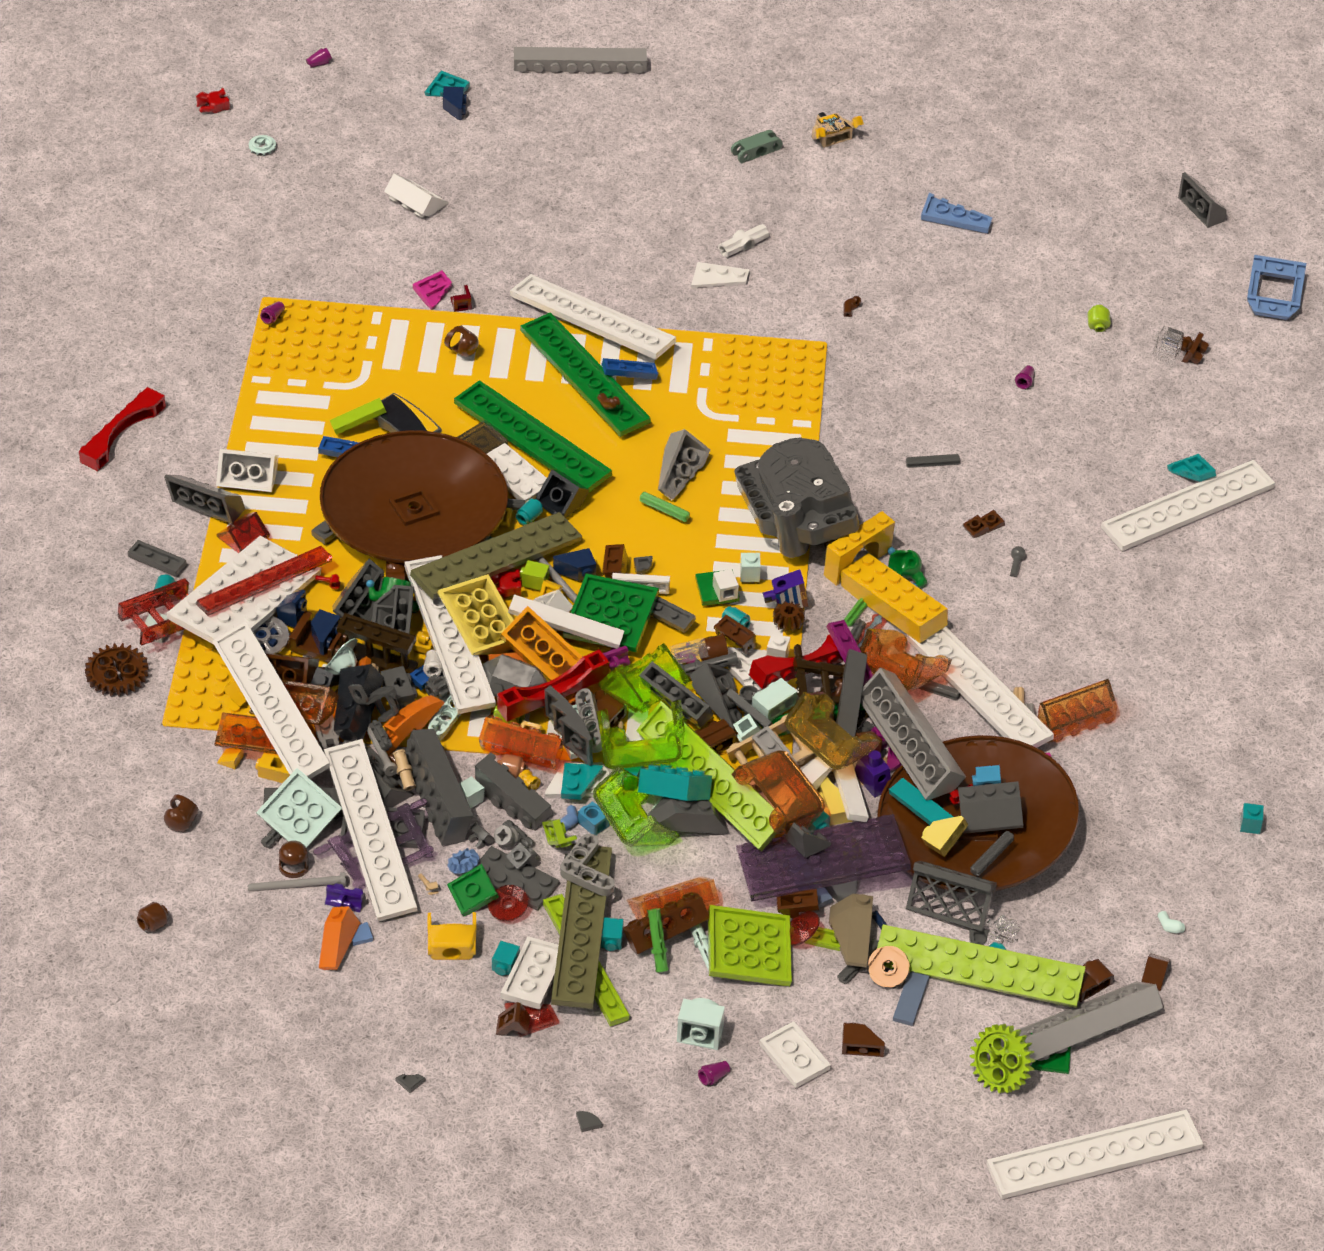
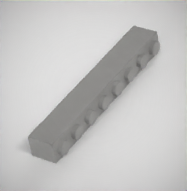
M514 47V71L646 73L647 48Z

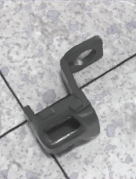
M360 684L348 687L353 699L359 705L375 703L381 715L378 718L380 722L389 720L399 712L400 707L396 699L397 692L393 686L380 687L372 692L370 697H367ZM355 690L360 692L362 698L357 696ZM382 697H386L391 707L390 710H385L381 702Z

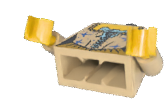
M821 112L817 115L815 126L812 129V139H819L823 148L851 140L853 129L859 125H864L862 116L853 117L849 121L842 118L838 113L826 115L824 112Z

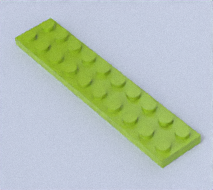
M663 701L659 702L636 730L674 768L685 767L688 768V771L702 770L705 771V775H711L710 800L708 801L759 850L763 851L788 821Z
M884 924L882 925L877 949L885 946H894L901 949L907 955L910 962L909 971L928 975L931 978L1077 1008L1086 970V967ZM892 961L884 963L886 968L894 969Z

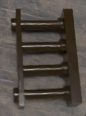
M344 613L337 625V632L347 635L346 642L353 638L365 641V645L357 642L353 649L357 661L367 656L371 659V664L375 663L382 670L401 666L409 674L416 670L418 662L408 657L416 642L415 635ZM373 644L382 646L383 650L374 648ZM391 650L400 652V656L392 654Z

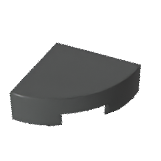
M652 556L634 558L636 574L642 575L650 570L652 567Z
M969 929L970 943L985 944V941L989 938L990 929H984V931Z
M402 1074L397 1076L395 1081L411 1093L423 1084L426 1078L419 1074Z
M586 1111L576 1112L581 1132L602 1128V1122L596 1115Z

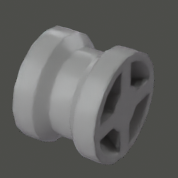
M502 825L495 830L494 839L499 845L514 847L519 841V833L515 828Z

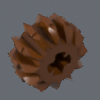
M784 600L783 604H777L773 611L774 625H777L778 630L784 629L785 633L787 630L792 632L795 629L800 630L805 622L804 608L800 607V603L794 604L793 601L787 603Z

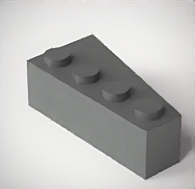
M490 752L475 765V780L484 787V796L491 800L495 807L503 808L510 817L519 819L526 828L530 827L536 831L542 825V822L547 821L551 817V805L533 789L528 790L524 781L519 776L517 778L513 777L508 772L509 767L504 763L500 765L494 760L496 756Z

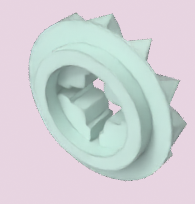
M258 135L249 141V149L251 153L255 152L256 155L260 153L263 155L265 153L271 154V151H275L276 142L270 136Z

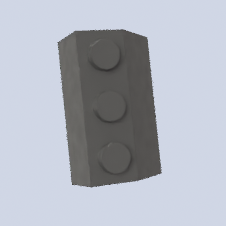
M1186 172L1182 173L1178 198L1207 228L1225 222L1226 208L1198 180Z
M1019 782L958 787L961 816L968 823L963 834L1023 828Z

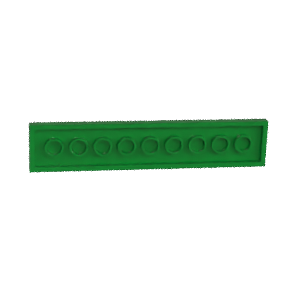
M551 312L520 325V331L620 437L651 423V417L612 376L604 374L603 367ZM605 393L608 398L617 396L621 403L615 409L606 410L597 397L599 394Z
M480 380L454 398L455 405L550 470L553 469L565 473L589 489V492L612 476L610 468Z

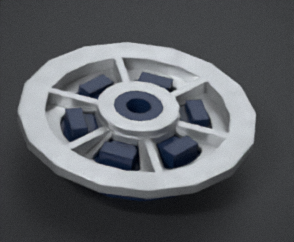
M271 616L253 631L265 653L277 654L281 652L289 640L288 627L283 621L274 616Z

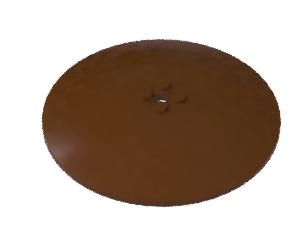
M409 430L391 432L374 436L352 446L330 465L320 487L321 511L332 532L345 544L365 555L396 563H405L407 561L441 555L443 558L484 542L499 527L508 504V489L504 475L492 458L467 441L431 431Z
M988 735L965 736L943 741V744L966 776L958 787L973 785L972 776L976 775L975 767L995 765L1000 766L1001 783L1019 782L1023 828L962 833L944 857L928 847L921 838L924 829L930 825L889 794V789L902 778L917 788L903 765L893 773L891 780L886 783L882 791L877 811V822L881 840L892 859L911 876H914L915 871L913 868L917 861H924L975 876L970 872V867L1004 832L1009 831L1012 833L1014 841L979 876H975L996 882L995 891L1025 883L1049 869L1071 844L1078 825L1079 805L1077 793L1066 771L1042 750L1022 741L1006 737ZM950 793L931 799L953 817L961 816L960 803L954 805L949 799ZM919 875L918 880L930 885L926 877ZM940 881L935 884L937 888L949 890L945 882ZM959 887L954 890L956 892L967 893L966 890L962 887Z

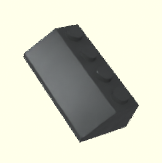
M166 474L164 476L172 502L185 508L231 524L245 510L242 497L236 493H231L222 488H217L182 475Z
M345 740V741L343 742V744L349 743V742H353V741ZM364 744L384 807L392 808L415 795L412 790L404 791L402 781L397 774L393 776L385 775L383 771L384 764L379 755L370 745Z

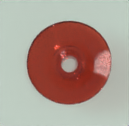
M504 885L496 889L499 897L488 903L489 912L494 918L500 921H513L525 913L529 901L526 892L521 887Z
M804 912L790 922L791 945H800L815 934L820 924V918L815 912Z

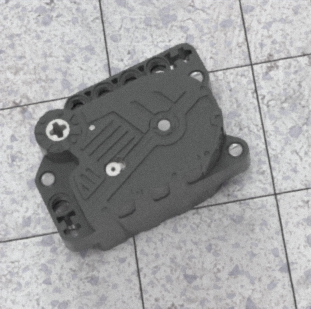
M799 437L775 443L763 453L759 460L740 465L734 470L737 487L759 530L763 534L778 538L780 552L784 556L789 558L799 557L807 553L809 544L818 545L827 541H833L854 533L860 528L857 510L852 503L850 488L846 480L843 479L841 471L836 466L831 453L828 452L824 444L817 440Z

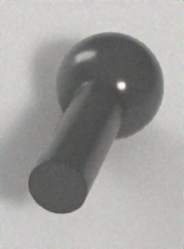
M1016 546L1011 551V557L1013 558L1010 572L1011 577L1018 576L1020 562L1026 556V551L1021 546Z

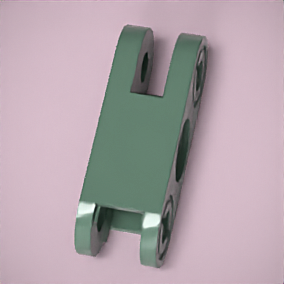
M766 130L735 142L731 147V153L734 156L738 155V161L742 164L780 150L783 142L776 136L773 130Z

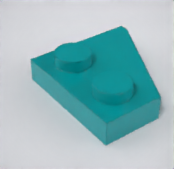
M441 70L424 93L426 96L443 97L444 86L464 87L465 93L470 87V81Z
M1200 454L1167 465V469L1171 473L1198 482L1216 476V470Z
M564 763L561 798L581 800L586 791L594 784L595 778L602 774L603 765L589 766L588 764Z

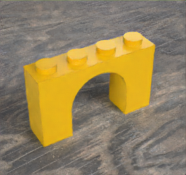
M881 511L862 523L858 531L842 536L829 544L826 550L824 576L836 586L841 583V570L852 564L855 556L864 546L877 559L887 554L888 549L892 547L895 521Z

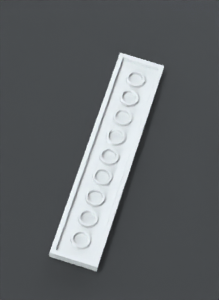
M532 274L510 290V296L547 313L551 312L554 316L655 360L676 343V337Z
M1252 460L1220 473L1215 477L1198 482L1104 521L1101 524V528L1121 551H1125L1273 489L1275 482Z
M442 555L405 562V570L411 586H414V595L433 648L442 664V673L446 678L457 714L495 707L496 701L479 655H472L441 598L432 600L410 576L412 569L442 558Z
M245 621L213 640L212 642L288 773L291 775L298 768L311 779L328 769L331 765L248 623Z
M946 626L921 643L907 635V640L1003 737L1019 740L1036 748L1054 739V733Z
M363 739L324 749V754L331 764L329 770L377 921L417 911L414 896Z
M1183 1110L988 1159L986 1165L1002 1200L1202 1149L1203 1142L1188 1111Z

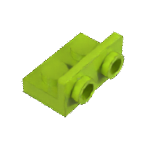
M560 819L542 822L549 845L562 848L572 845V841L577 839L576 835H564L566 834V828Z

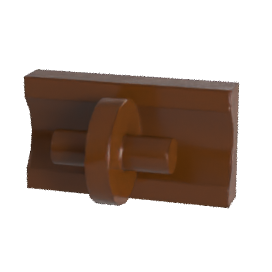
M1199 332L1193 341L1190 336L1179 339L1178 345L1181 351H1187L1181 362L1187 363L1191 361L1198 365L1204 356L1202 354H1204L1209 346L1207 342L1202 340L1203 333Z

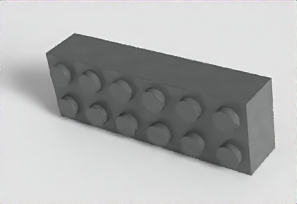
M435 729L412 730L410 738L407 740L406 756L409 765L413 769L411 773L416 784L415 790L419 793L422 806L427 811L428 820L434 827L435 836L438 837L441 845L464 842L473 819V813Z

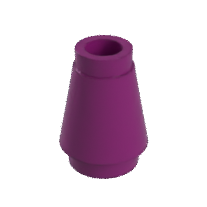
M321 48L307 58L306 63L312 68L329 63L332 57L327 48Z
M278 301L263 308L260 313L261 320L266 324L274 323L285 309L284 304Z
M1025 366L1016 375L1015 383L1020 389H1026L1032 385L1034 368L1032 366Z
M727 1061L704 1065L698 1070L699 1080L703 1085H713L730 1072V1066Z

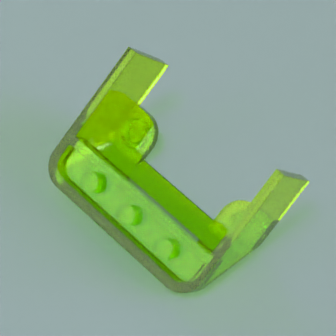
M681 699L671 702L673 720L666 724L664 729L665 737L628 742L627 734L622 728H610L608 708L597 711L603 760L606 767L614 770L678 761L683 754L685 733Z

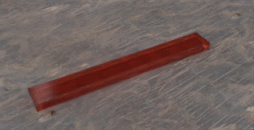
M322 546L316 547L197 600L196 605L209 616L332 561V555Z

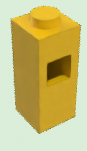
M264 751L262 757L258 758L255 769L258 770V777L283 783L290 776L277 754Z

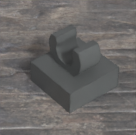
M476 822L470 828L475 833L468 840L473 843L479 839L475 845L478 849L483 848L485 842L489 845L495 842L494 837Z

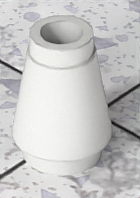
M429 650L426 653L423 671L428 677L434 674L438 677L442 672V664L435 650Z

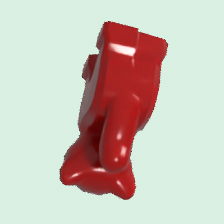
M224 88L209 94L202 91L196 95V106L200 107L199 111L201 113H219L229 110L230 102L228 96L225 97L226 92Z
M516 569L514 572H502L490 577L494 585L499 584V588L496 589L501 596L521 595L519 569Z

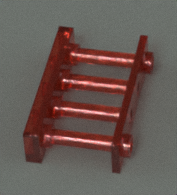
M184 578L118 603V618L121 622L132 619L141 630V646L185 629L169 619L164 620L156 608L165 606L168 611L174 607L172 602L180 599L183 600L188 596L189 582ZM148 612L157 624L148 627L139 615Z

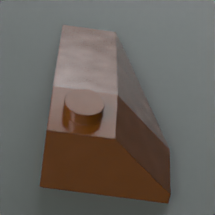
M265 653L289 695L305 698L315 671L319 666V659Z

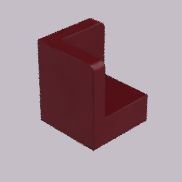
M464 285V294L450 297L454 312L472 310L468 285Z

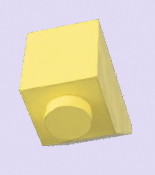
M962 816L933 821L930 826L924 829L921 838L928 847L945 857L967 828L968 823Z

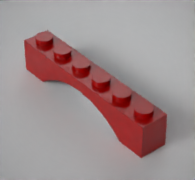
M146 387L120 413L116 414L108 424L104 425L103 429L94 435L85 446L80 448V463L98 472L109 461L110 448L117 436L127 427L137 422L156 417L166 407L165 395Z
M830 634L827 635L821 647L810 654L804 655L802 658L803 660L817 663L820 661L830 664L843 662ZM767 655L752 661L748 675L761 689L767 688L770 683L776 682L780 678L784 681H789L796 678L797 671L794 670L793 665L795 657L785 658Z
M600 649L583 656L568 671L549 682L532 687L514 686L498 693L497 709L506 722H509L545 706L544 689L548 686H552L563 697H566L609 678L610 662Z

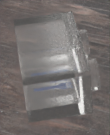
M1164 326L1161 332L1158 331L1154 340L1157 343L1152 352L1154 361L1174 368L1180 358L1184 332Z

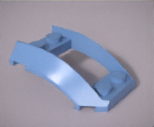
M1254 255L1247 300L1253 313L1259 316L1289 319L1300 308L1307 263ZM1260 275L1294 280L1291 301L1257 296Z

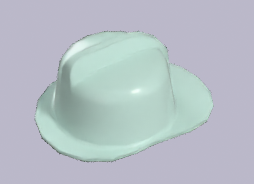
M353 638L346 642L325 667L339 673L342 668L355 667L357 658L353 649L358 639Z

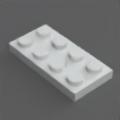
M506 443L487 453L503 473L510 494L516 499L525 500V502L537 497L547 479L542 473Z
M527 937L501 991L500 999L515 1003L519 1002L525 1006L541 1009L554 981L558 945Z

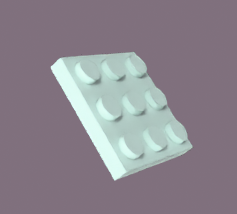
M296 768L256 814L285 840L300 841L307 848L341 811L342 807Z

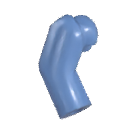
M573 805L567 807V815L560 820L564 823L566 831L578 822L576 807Z

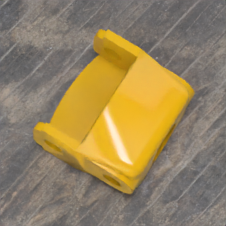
M473 912L472 925H432L431 913H428V956L433 960H470L476 955V912Z

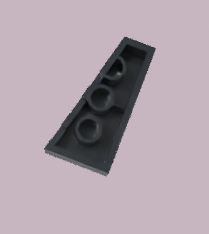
M372 664L340 669L334 732L343 741L364 739L375 703L359 705L353 699L348 687L360 684L367 697H370L372 692L380 688L384 677ZM355 690L357 696L362 698L360 692Z

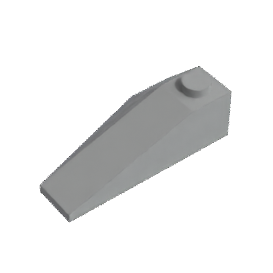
M685 429L671 433L664 449L658 490L670 500H673L685 487L688 480L695 476L697 470L705 465L710 452L707 446Z

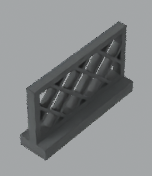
M924 861L915 862L913 868L915 872L906 909L984 931L992 894L996 890L997 883ZM919 875L926 877L930 885L921 889L918 884ZM940 881L945 882L949 891L940 895L935 886ZM932 887L937 898L928 902L923 892ZM959 887L964 888L968 894L962 900H959L954 891ZM951 892L956 903L947 907L942 897ZM977 893L987 895L985 903L981 906H978L973 897ZM918 894L921 895L925 902V905L920 908L912 906L913 899ZM970 898L975 909L966 913L961 903ZM938 899L944 908L940 913L934 912L930 905ZM957 905L963 913V916L958 919L953 918L949 911ZM975 911L981 917L979 925L973 924L969 918V915Z

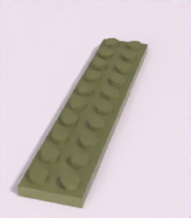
M559 512L412 569L410 576L434 600L440 597L437 593L440 589L487 574L492 577L525 564L528 560H535L581 541L582 535Z
M572 843L571 850L576 844ZM598 846L596 853L586 866L609 876L612 847ZM577 854L574 856L577 859L584 858V856L581 854ZM585 875L582 877L584 880L592 879V877L589 875ZM568 880L551 1005L593 1009L606 896L599 895Z

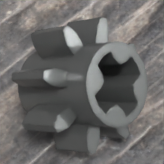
M436 674L428 678L427 685L425 686L427 694L439 699L445 697L449 692L446 678L444 676L437 677Z

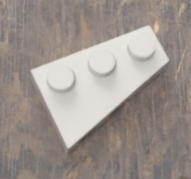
M697 262L691 289L723 285H746L749 269Z

